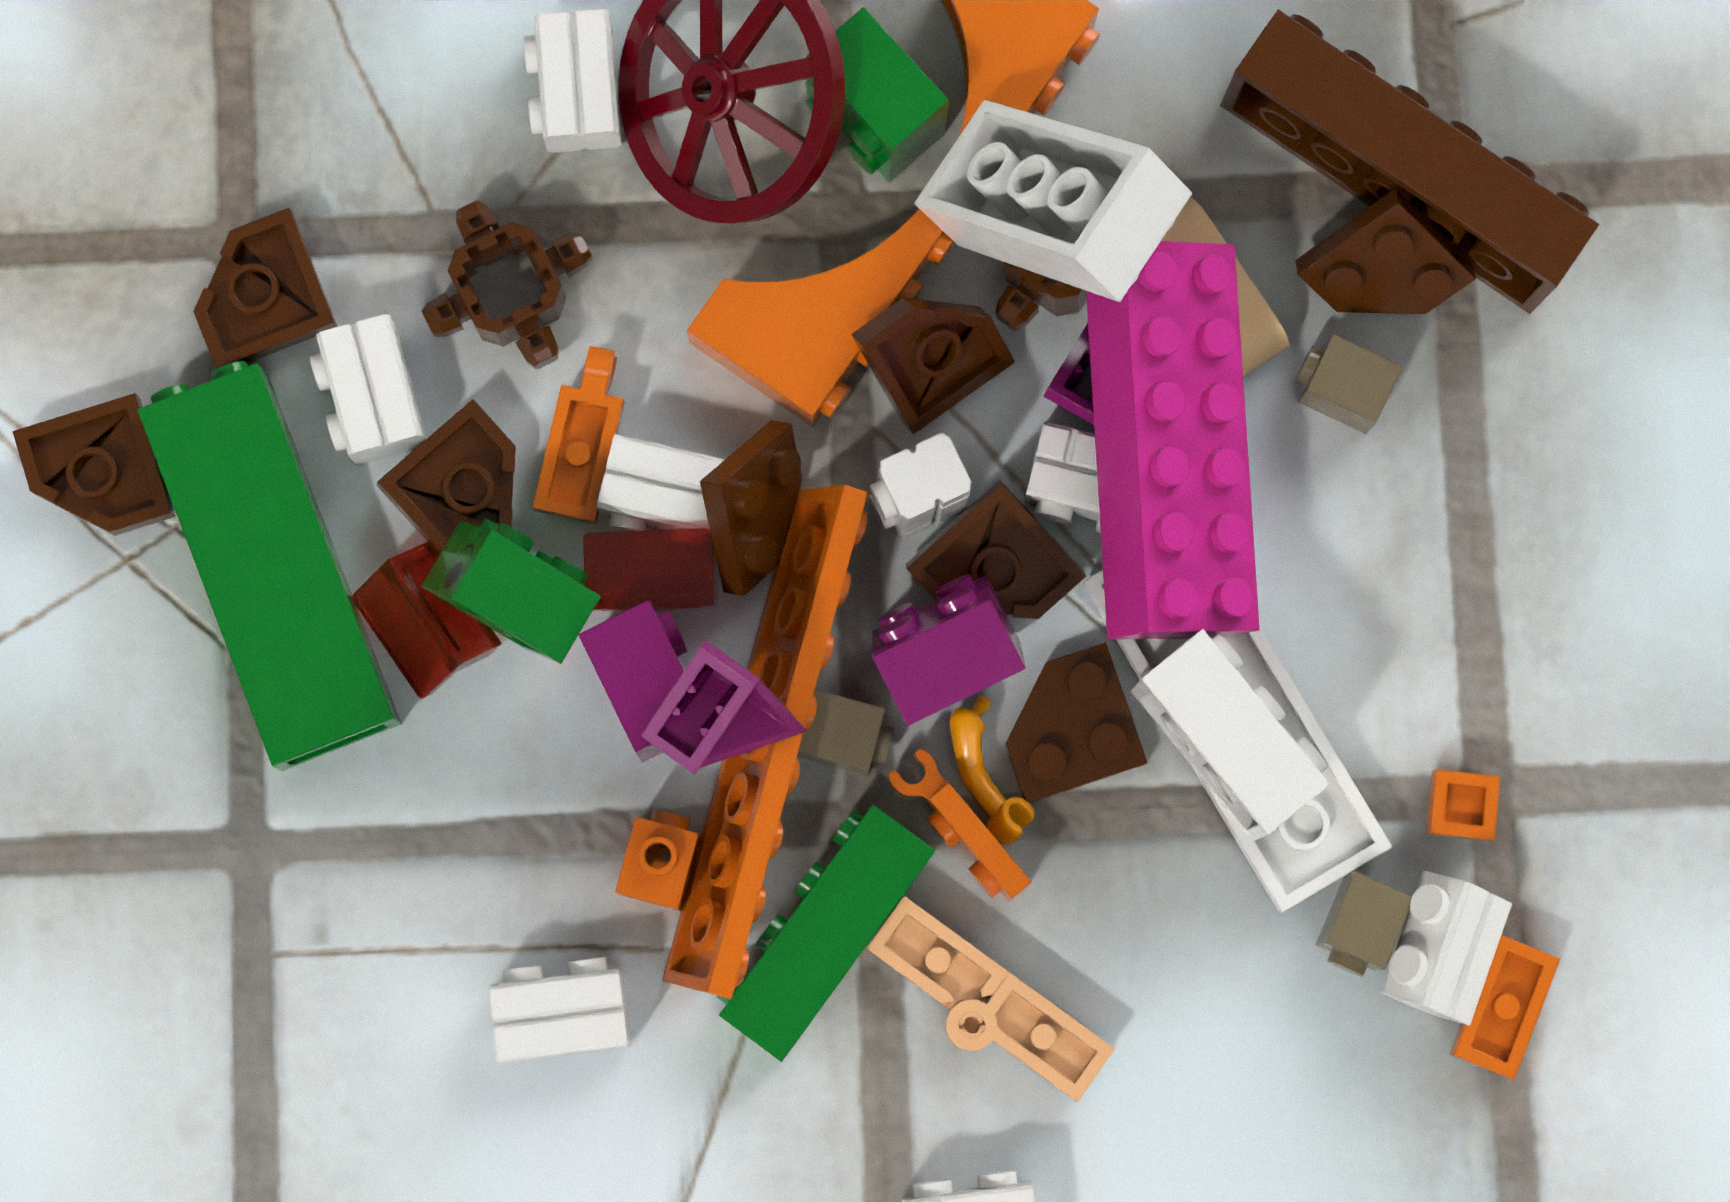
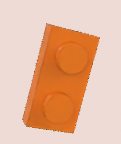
M1501 935L1470 1026L1460 1025L1449 1055L1507 1079L1515 1080L1560 958Z

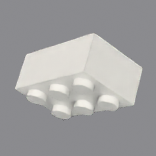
M1202 629L1142 677L1131 690V693L1252 841L1269 835L1330 785L1322 774L1328 766L1321 754L1306 738L1302 737L1295 742L1279 721L1286 715L1275 698L1263 686L1253 690L1237 670L1243 666V662L1234 648L1221 635L1218 634L1211 639Z

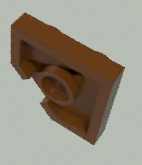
M1396 188L1295 260L1297 275L1336 312L1427 314L1476 280L1473 264Z
M290 207L230 230L220 252L222 257L207 289H203L193 310L216 369L238 361L252 362L313 338L321 331L338 327Z
M902 298L851 334L901 422L913 435L1015 362L992 318L979 306Z
M136 393L12 431L29 490L36 496L114 536L176 517L168 490L137 411L143 405Z
M472 399L378 480L376 486L440 555L460 520L480 526L484 518H487L498 525L504 523L512 527V493L516 446L477 402Z
M770 420L700 481L724 593L745 596L780 563L802 482L801 458L796 449L792 423Z
M998 480L906 563V569L935 600L939 598L936 590L957 577L970 574L974 581L987 575L1006 614L1013 615V618L1039 619L1086 577L1085 571L1001 480Z
M1106 643L1046 662L1005 743L1022 798L1030 804L1144 766L1148 763Z

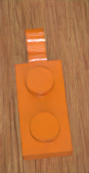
M590 346L580 389L561 385L532 506L534 511L597 524L599 515L597 509L598 497L606 472L614 435L618 434L625 404L623 398L607 395L617 363L615 351Z
M919 748L913 755L924 768V778L916 784H909L901 778L898 772L893 770L888 774L892 788L904 797H920L925 799L934 811L926 820L937 835L950 849L960 842L975 860V863L968 868V871L991 898L1001 892L1010 901L1031 884L1032 881L951 784L947 783L940 775L933 757L925 750Z

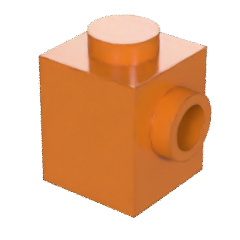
M653 809L651 820L635 817L615 893L681 911L701 838L699 833L688 831L691 819Z

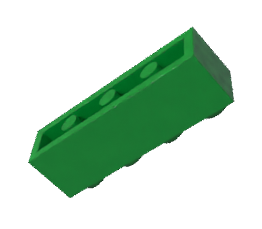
M874 804L865 816L855 809L851 812L832 839L833 842L841 847L826 868L816 861L794 890V893L803 899L788 920L777 914L755 944L764 951V954L750 973L746 971L742 982L734 988L732 999L717 996L719 1000L726 1004L718 1016L780 1062L791 1051L936 851Z

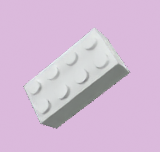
M984 100L914 204L960 247L1120 302L1130 286L1137 280L1140 271L1166 232L1173 226L1176 217L1192 195V192L1149 147Z

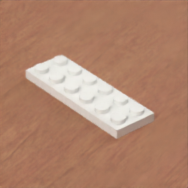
M1103 570L1084 580L1082 584L1106 623ZM1260 628V631L1223 637L1234 648L1243 662V666L1237 671L1253 690L1263 686L1275 698L1286 715L1279 722L1295 742L1304 737L1317 749L1327 763L1328 768L1322 774L1330 785L1269 835L1252 841L1195 770L1194 772L1279 913H1282L1392 848V845ZM1118 639L1116 641L1140 680L1189 639Z

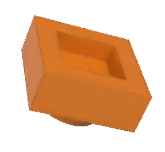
M1441 769L1433 770L1431 774L1426 834L1488 842L1494 841L1500 776Z

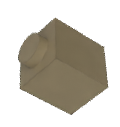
M1333 334L1322 350L1314 346L1310 348L1296 377L1297 381L1306 385L1298 403L1367 434L1377 423L1403 366Z
M815 690L813 696L817 700L816 715L809 730L802 735L797 757L867 776L872 761L884 764L894 729L892 726L882 724L886 708Z
M1358 872L1348 873L1341 882L1315 945L1331 951L1327 959L1328 963L1352 974L1363 977L1366 968L1374 971L1385 970L1410 911L1412 896Z

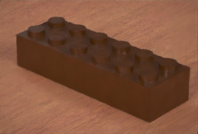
M1278 9L1236 68L1220 106L1368 206L1373 205L1396 188L1473 264L1475 277L1531 314L1559 285L1600 225L1588 217L1589 211L1587 207L1569 194L1557 192L1555 195L1534 181L1536 178L1534 172L1521 161L1509 156L1500 158L1482 146L1481 137L1467 125L1458 121H1450L1448 123L1428 110V102L1415 90L1404 85L1394 87L1376 75L1374 65L1361 54L1352 50L1342 52L1322 39V31L1309 19L1297 14L1289 17Z

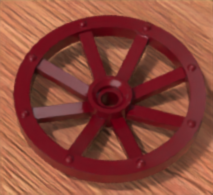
M643 0L633 17L623 45L618 88L620 114L624 132L631 152L646 179L666 201L692 217L714 223L733 224L760 221L786 210L799 201L819 179L832 156L840 134L845 107V71L841 48L833 24L819 0H760L723 52L722 0H700L699 59L666 22L682 0ZM785 5L804 36L810 57L750 69L745 60ZM657 45L684 75L681 88L649 98L650 67L653 52ZM810 78L814 79L813 109L806 137H803L753 104L756 90ZM689 108L692 114L676 165L674 166L658 138L653 119ZM734 120L740 121L795 158L786 172L774 184L758 193ZM711 126L737 200L718 198L693 185Z

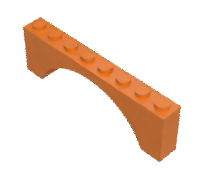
M940 0L949 15L956 33L964 64L966 100L964 121L960 135L984 100L1032 114L1037 110L1041 114L1046 115L1065 86V83L1058 79L1070 61L1080 66L1100 36L1098 32L1093 30L1099 8L1087 0ZM918 209L907 222L878 246L858 258L829 271L804 278L777 282H746L723 279L687 329L689 343L811 427H814L822 414L832 419L841 408L852 390V387L846 384L845 381L856 365L860 363L866 368L869 367L851 334L900 299H917L924 285L916 280L930 261L939 266L947 257L955 242Z

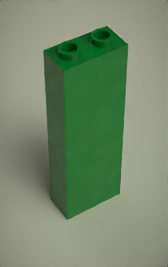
M238 361L214 370L210 374L211 381L188 389L186 384H179L162 389L151 396L152 404L141 407L137 411L272 767L284 771L399 726L402 723L269 376L258 363L248 366L246 361Z

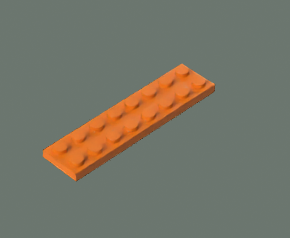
M845 484L799 490L780 563L772 574L747 670L761 679L807 731L811 727L816 715L817 700L813 694L819 672L827 666L833 652L834 638L830 631L836 609L844 603L850 588L851 577L849 572H847L851 553L853 547L862 539L867 525V512L863 509L868 492ZM803 733L722 760L662 981L732 999L734 988L744 979L749 962V954L745 947L752 923L756 922L760 917L766 900V889L762 884L769 859H772L778 852L783 837V825L779 821L785 798L793 792L800 774V762L796 758Z

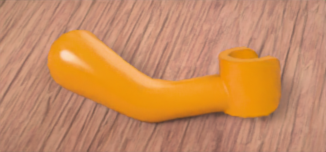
M979 696L974 701L971 709L956 708L950 716L949 726L955 761L962 782L989 815L987 829L1001 845H1008L1015 842L1022 835V828L1026 827L1033 820L1034 808L1023 798L1013 797L1006 800L994 785L985 769L981 743L985 728L980 717L990 708V700L986 696Z

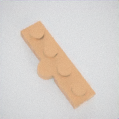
M905 896L866 948L949 1009L945 1020V1030L949 1040L956 1047L965 1051H977L985 1048L993 1041L1076 1102L1079 1101L1115 1050L1114 1047Z

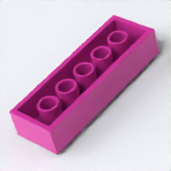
M1160 241L1140 271L1137 280L1130 286L1120 302L1086 291L1107 640L1190 639L1202 629L1210 638H1214L1218 634L1226 637L1260 631L1235 245Z

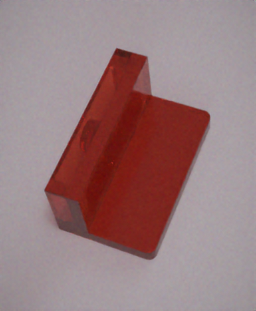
M709 529L588 532L583 536L584 572L589 575L584 584L585 587L601 596L593 611L629 610L650 600L653 609L718 607V583L714 580L713 542Z
M428 542L389 558L352 595L356 607L416 695L421 699L433 694L454 673L490 656L502 645V642L491 628L421 587L439 557V554Z

